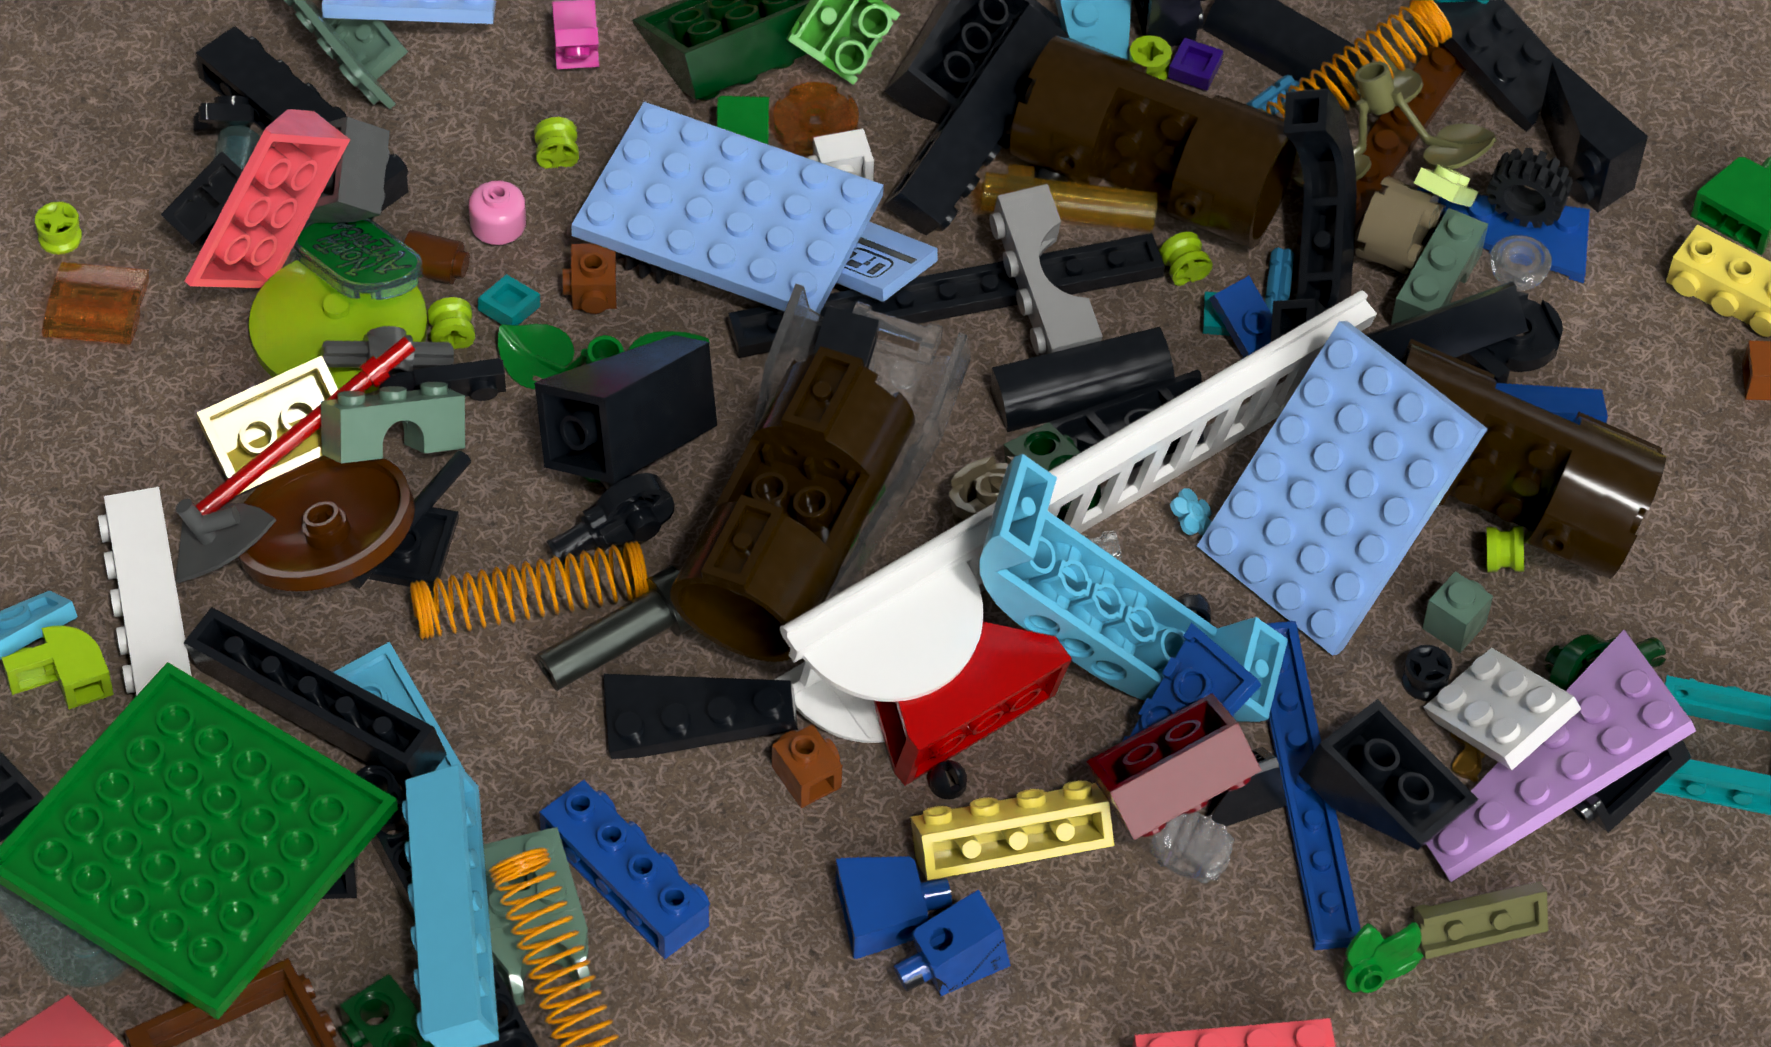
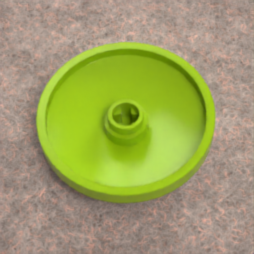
M345 250L333 252L337 255H340V253L345 252ZM350 251L344 253L341 258L353 260L359 258L361 253ZM349 253H357V254H358V255H357L356 257H354V258H346V257H345V255H347V254H349ZM313 255L300 258L272 275L257 293L249 316V333L254 354L261 366L272 378L320 357L322 344L325 341H363L364 335L374 328L396 326L403 328L406 331V335H411L413 342H425L428 329L424 298L418 286L408 274L386 282L357 283L342 278ZM365 257V258H362V259H359V260H356V261H352V262H349V263L340 265V266H338V268L357 262V264L354 266V268H353L351 271L346 272V274H351V275L355 276L356 274H355V273H352V272H355V271H358V270H361V269H364V268H367V267H370V266H373V265H376V264H371V265H368V266H364V267L358 268V266L360 265V263H361L363 260L367 259V257ZM378 257L377 261L380 262L383 258ZM388 262L375 270V272L384 274L385 270L398 269L399 267ZM388 265H390L391 267H393V268L383 269V268H385V267L388 266ZM328 367L338 389L361 372L359 368ZM371 386L364 393L368 394L379 390L380 386L377 388Z

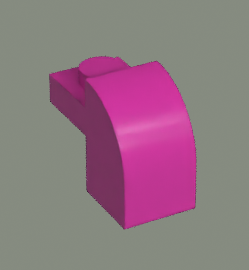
M595 0L552 1L556 69L599 67L598 27L596 26Z

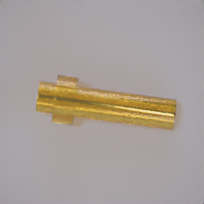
M1007 164L1005 174L984 172L980 197L981 211L994 212L998 195L1048 184L1062 221L1153 231L1157 211V193L1034 178V167Z

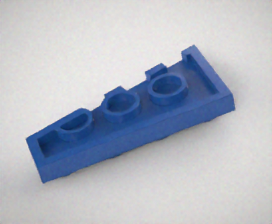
M1418 187L1417 189L1419 191L1431 193L1430 191L1422 187ZM1477 195L1471 207L1452 203L1438 196V203L1446 205V211L1450 208L1488 223L1483 248L1489 250V253L1504 258L1506 256L1530 263L1531 267L1546 272L1551 270L1567 275L1571 280L1584 283L1590 209L1565 206L1560 218L1557 221L1554 220L1552 225L1546 226L1543 222L1541 228H1534L1532 222H1528L1527 227L1519 225L1520 219L1514 218L1512 222L1506 220L1507 213L1498 214L1494 210L1496 204L1489 203V196ZM1431 228L1430 234H1433L1435 229Z
M1191 622L1183 636L1185 641L1175 658H1170L1162 672L1164 678L1152 698L1146 699L1138 713L1140 719L1130 736H1125L1123 741L1211 693L1233 716L1262 685L1255 676Z

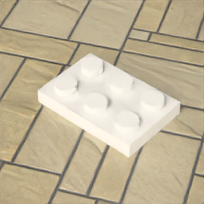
M1490 648L1484 655L1478 657L1468 669L1452 683L1441 689L1438 695L1424 706L1428 716L1438 725L1510 770L1519 765L1581 710L1573 695L1493 648Z

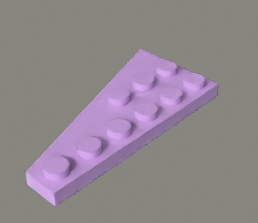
M1625 630L1613 640L1566 690V692L1575 697L1581 710L1513 770L1498 762L1471 790L1478 798V801L1426 843L1450 882L1696 732L1691 719Z

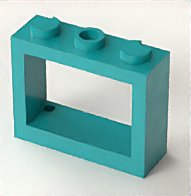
M1666 676L1664 684L1687 715L1771 732V696L1744 691L1734 686L1723 687L1698 682L1693 678L1688 680ZM1690 759L1654 791L1771 815V775Z

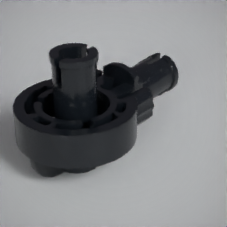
M640 473L627 476L616 483L600 480L606 491L598 499L597 504L582 511L584 514L581 517L582 522L546 541L553 554L560 559L562 565H565V558L568 553L576 557L581 554L583 549L588 551L595 546L603 547L604 550H607L612 544L624 545L626 542L630 543V541L633 542L634 540L642 542L653 538L660 531L661 525L671 518L675 508L673 498L661 478L652 473Z

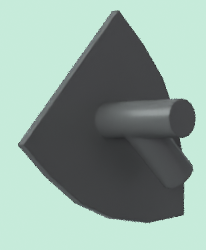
M190 499L181 500L176 505V512L183 519L176 582L180 583L194 579L223 567L259 541L277 520L261 508L244 503H227L216 512L202 515Z

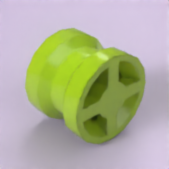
M1153 35L1137 38L1131 44L1129 50L1130 61L1147 67L1146 74L1164 81L1168 78L1172 51L1167 41Z
M550 117L536 125L534 135L535 142L538 145L536 148L538 164L545 169L558 168L559 166H574L579 160V149L575 143L577 140L576 125L571 120L562 117Z
M51 202L41 207L36 213L35 227L38 232V242L42 249L57 255L72 252L79 246L82 241V231L79 227V215L76 208L65 202ZM65 228V231L58 233L59 229Z
M1178 233L1165 241L1159 250L1164 265L1171 267L1169 275L1175 285L1181 286L1189 281L1195 282L1204 279L1212 270L1213 263L1208 254L1201 251L1202 243L1196 233Z
M447 297L437 300L430 305L428 319L433 327L430 331L432 342H449L454 349L468 348L473 344L475 330L470 322L472 320V309L468 301L457 297Z
M1514 526L1510 531H1500L1497 527H1486L1487 572H1497L1500 568L1507 567L1512 568L1515 572H1524L1523 526Z

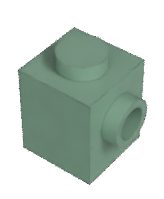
M1455 571L1429 599L1422 629L1461 653L1487 624L1493 595L1488 593L1478 582L1468 580Z

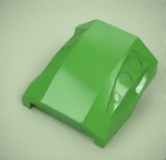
M810 0L796 20L786 40L854 85L858 80V77L854 74L860 75L867 65L868 58H871L872 51L878 42L881 43L883 40L881 37L890 30L893 24L892 19L896 21L900 13L882 0Z

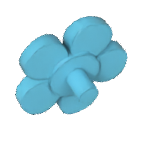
M1188 488L1179 491L1178 497L1171 501V510L1174 515L1179 517L1178 521L1182 530L1188 535H1194L1198 532L1203 536L1211 524V520L1208 518L1212 515L1209 504L1204 499L1198 501L1195 492Z

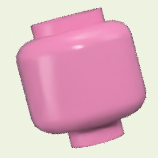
M489 181L481 184L473 191L469 198L470 227L474 235L482 242L491 245H505L515 241L522 235L526 227L525 198L519 188L505 181Z

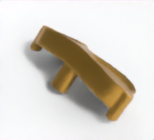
M1451 733V737L1456 742L1465 746V749L1452 763V770L1459 777L1478 782L1479 778L1477 776L1482 768L1481 758L1485 757V753Z

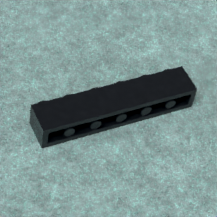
M1031 4L1016 14L884 205L913 229L924 235H928L936 228H940L942 231L946 229L959 211L954 207L960 197L965 199L974 190L980 181V178L975 174L982 165L987 167L998 155L1002 147L997 142L1003 133L1005 135L1011 133L1018 103H1024L1026 92L1033 80L1029 78L1030 72L1042 50L1053 37L1058 35L1068 38L1069 35Z
M236 26L196 52L199 78L220 96L248 97L249 105H252V108H254V124L263 132L267 126L287 109L315 111L327 122L348 117L338 106L333 107L325 101L312 84L304 83L296 77L283 60H276L268 54L255 37H248ZM389 154V160L386 164L383 189L385 199L381 212L408 193V169L403 160L396 154Z
M213 607L209 609L184 641V645L199 671L365 762L389 769L396 779L404 783L407 779L435 771L447 755L435 728L430 724Z

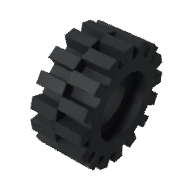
M1519 148L1512 149L1510 154L1506 152L1502 155L1487 187V194H1490L1488 197L1489 203L1496 204L1494 210L1498 214L1506 212V220L1512 222L1514 218L1520 219V226L1527 227L1528 222H1532L1534 228H1541L1543 222L1546 226L1552 225L1554 220L1557 221L1560 218L1572 189V177H1567L1569 170L1566 166L1558 168L1560 160L1555 157L1550 161L1547 160V153L1541 150L1537 156L1533 155V148H1525L1523 154Z

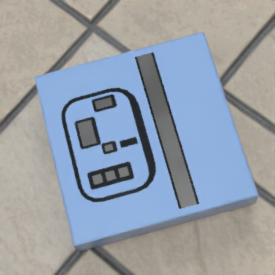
M869 221L836 283L884 302L938 261L937 248Z

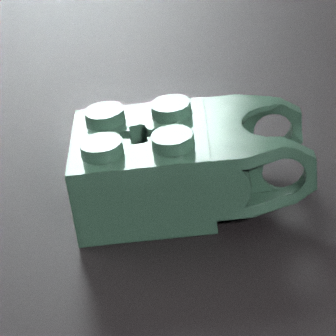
M557 827L483 844L493 963L516 1006L525 1004L523 981L526 974L539 964L528 965L522 963L524 956L534 949L522 950L516 948L518 942L528 934L515 935L511 933L512 927L521 920L505 918L506 913L515 905L506 906L500 904L501 897L510 890L500 891L494 889L495 883L492 882L491 874L488 873L493 865L532 849L547 848L548 857L551 858L549 864L522 877L503 882L499 886L525 882L550 871L557 872L555 876L532 884L514 893L505 901L533 896L555 886H562L560 891L539 898L521 907L510 916L530 913L564 900L568 901L566 906L540 915L520 926L517 930L542 926L569 915L574 916L571 921L552 927L532 937L522 945L543 942L578 930V935L553 944L531 956L528 960L555 955L579 945H584V949L553 962V964L566 968L588 960V928ZM588 965L569 972L570 977L577 981L590 976ZM591 982L583 983L578 987L580 990L591 988Z

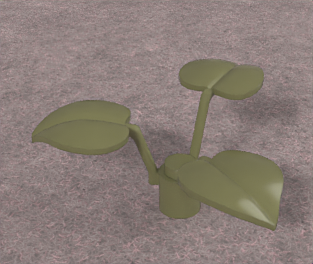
M1383 55V58L1392 69L1394 79H1392L1388 65L1384 62L1368 63L1359 68L1355 73V79L1359 87L1357 92L1361 98L1357 102L1353 100L1355 108L1359 111V139L1356 147H1353L1356 182L1368 172L1372 164L1370 158L1363 155L1367 145V113L1385 114L1393 110L1395 106H1399L1424 143L1429 145L1424 151L1423 157L1426 164L1435 169L1437 165L1451 170L1465 166L1482 156L1497 142L1495 134L1490 130L1466 123L1448 125L1439 131L1437 137L1429 135L1407 105L1423 88L1421 76L1414 70L1406 67L1405 71H1400L1386 55ZM1301 168L1299 174L1293 178V181L1298 186L1304 188Z

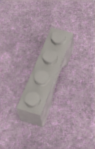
M1048 184L998 195L994 213L990 214L989 217L990 226L996 240L1001 239L1006 252H1003V262L1009 278L1015 277L1019 288L1016 292L1019 310L1023 316H1029L1033 328L1030 329V338L1035 353L1045 355L1102 341L1103 336L1089 298L1074 296L1061 291L1047 279L1041 268L1039 258L1047 248L1057 241L1061 225V219Z

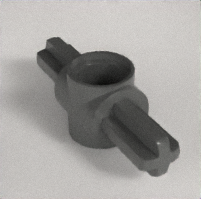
M383 326L368 331L364 335L363 341H325L322 344L321 356L327 367L359 368L369 358L374 356L377 359L401 338L405 337L415 348V351L388 372L389 375L394 376L396 373L412 371L413 368L453 364L454 348L449 342H413L412 336L406 335V331L403 328Z

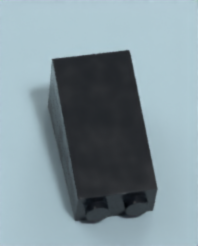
M672 335L534 383L544 468L616 483L717 426L709 342Z

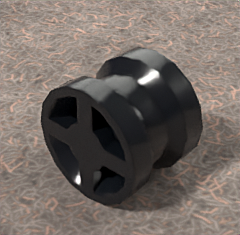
M1420 645L1413 648L1406 658L1405 670L1402 676L1403 688L1415 699L1431 701L1438 695L1441 689L1448 685L1452 669L1451 659L1448 654L1441 648L1433 645ZM1432 675V679H1426V677Z

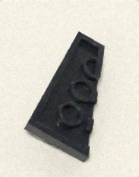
M604 674L609 754L612 759L640 758L798 730L795 694L791 680Z

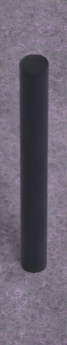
M457 451L414 499L415 513L407 535L471 464L467 454ZM384 561L349 582L353 586L361 588Z

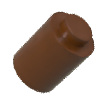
M416 230L408 232L403 247L417 258L416 267L408 274L452 285L456 277L464 278L468 270L470 254L464 251L463 242ZM410 265L401 266L400 268L410 267Z

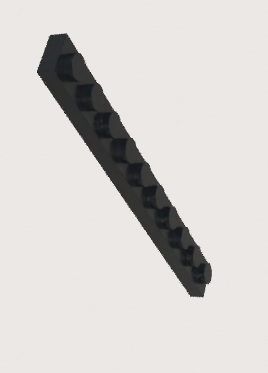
M1153 233L1043 253L1039 258L1041 268L1047 279L1055 287L1070 295L1160 278L1164 276L1165 268ZM1000 261L916 277L884 302L853 289L831 293L815 322L771 306H762L728 313V325L738 357L741 358L816 343L827 306L879 320V331L1018 305L1016 292L1019 288L1015 277H1008L1004 262Z

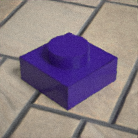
M1184 38L1169 66L1168 78L1208 91L1222 63L1224 51Z

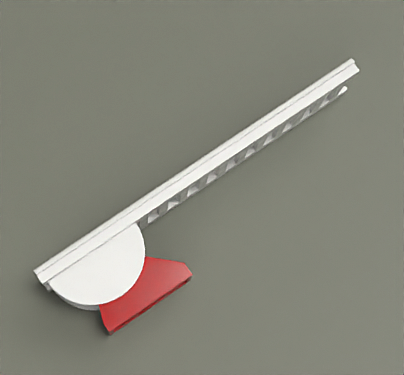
M1363 290L1358 291L1048 471L1057 477L1048 511L1057 517L1061 506L1072 501L1063 522L1081 534L1278 418L1339 321H1348L1360 331L1371 326L1377 313L1366 301L1368 295ZM1287 375L1286 380L1277 385L1279 379ZM1252 395L1251 400L1241 406L1243 400ZM1217 416L1212 424L1205 427L1207 421ZM1204 430V442L1197 444ZM1181 437L1175 452L1165 456L1171 442ZM1144 459L1142 466L1133 469L1135 463ZM1108 480L1106 486L1101 488V498L1098 505L1088 510L1098 485ZM996 502L780 627L782 637L791 648L789 656L795 663L801 658L805 661L774 679L791 680L795 694L796 710L815 726L837 737L862 743L885 742L893 771L905 786L931 771L936 764L949 760L1055 696L1072 660L1056 636L983 622L981 592L985 590V586L980 576L979 560Z

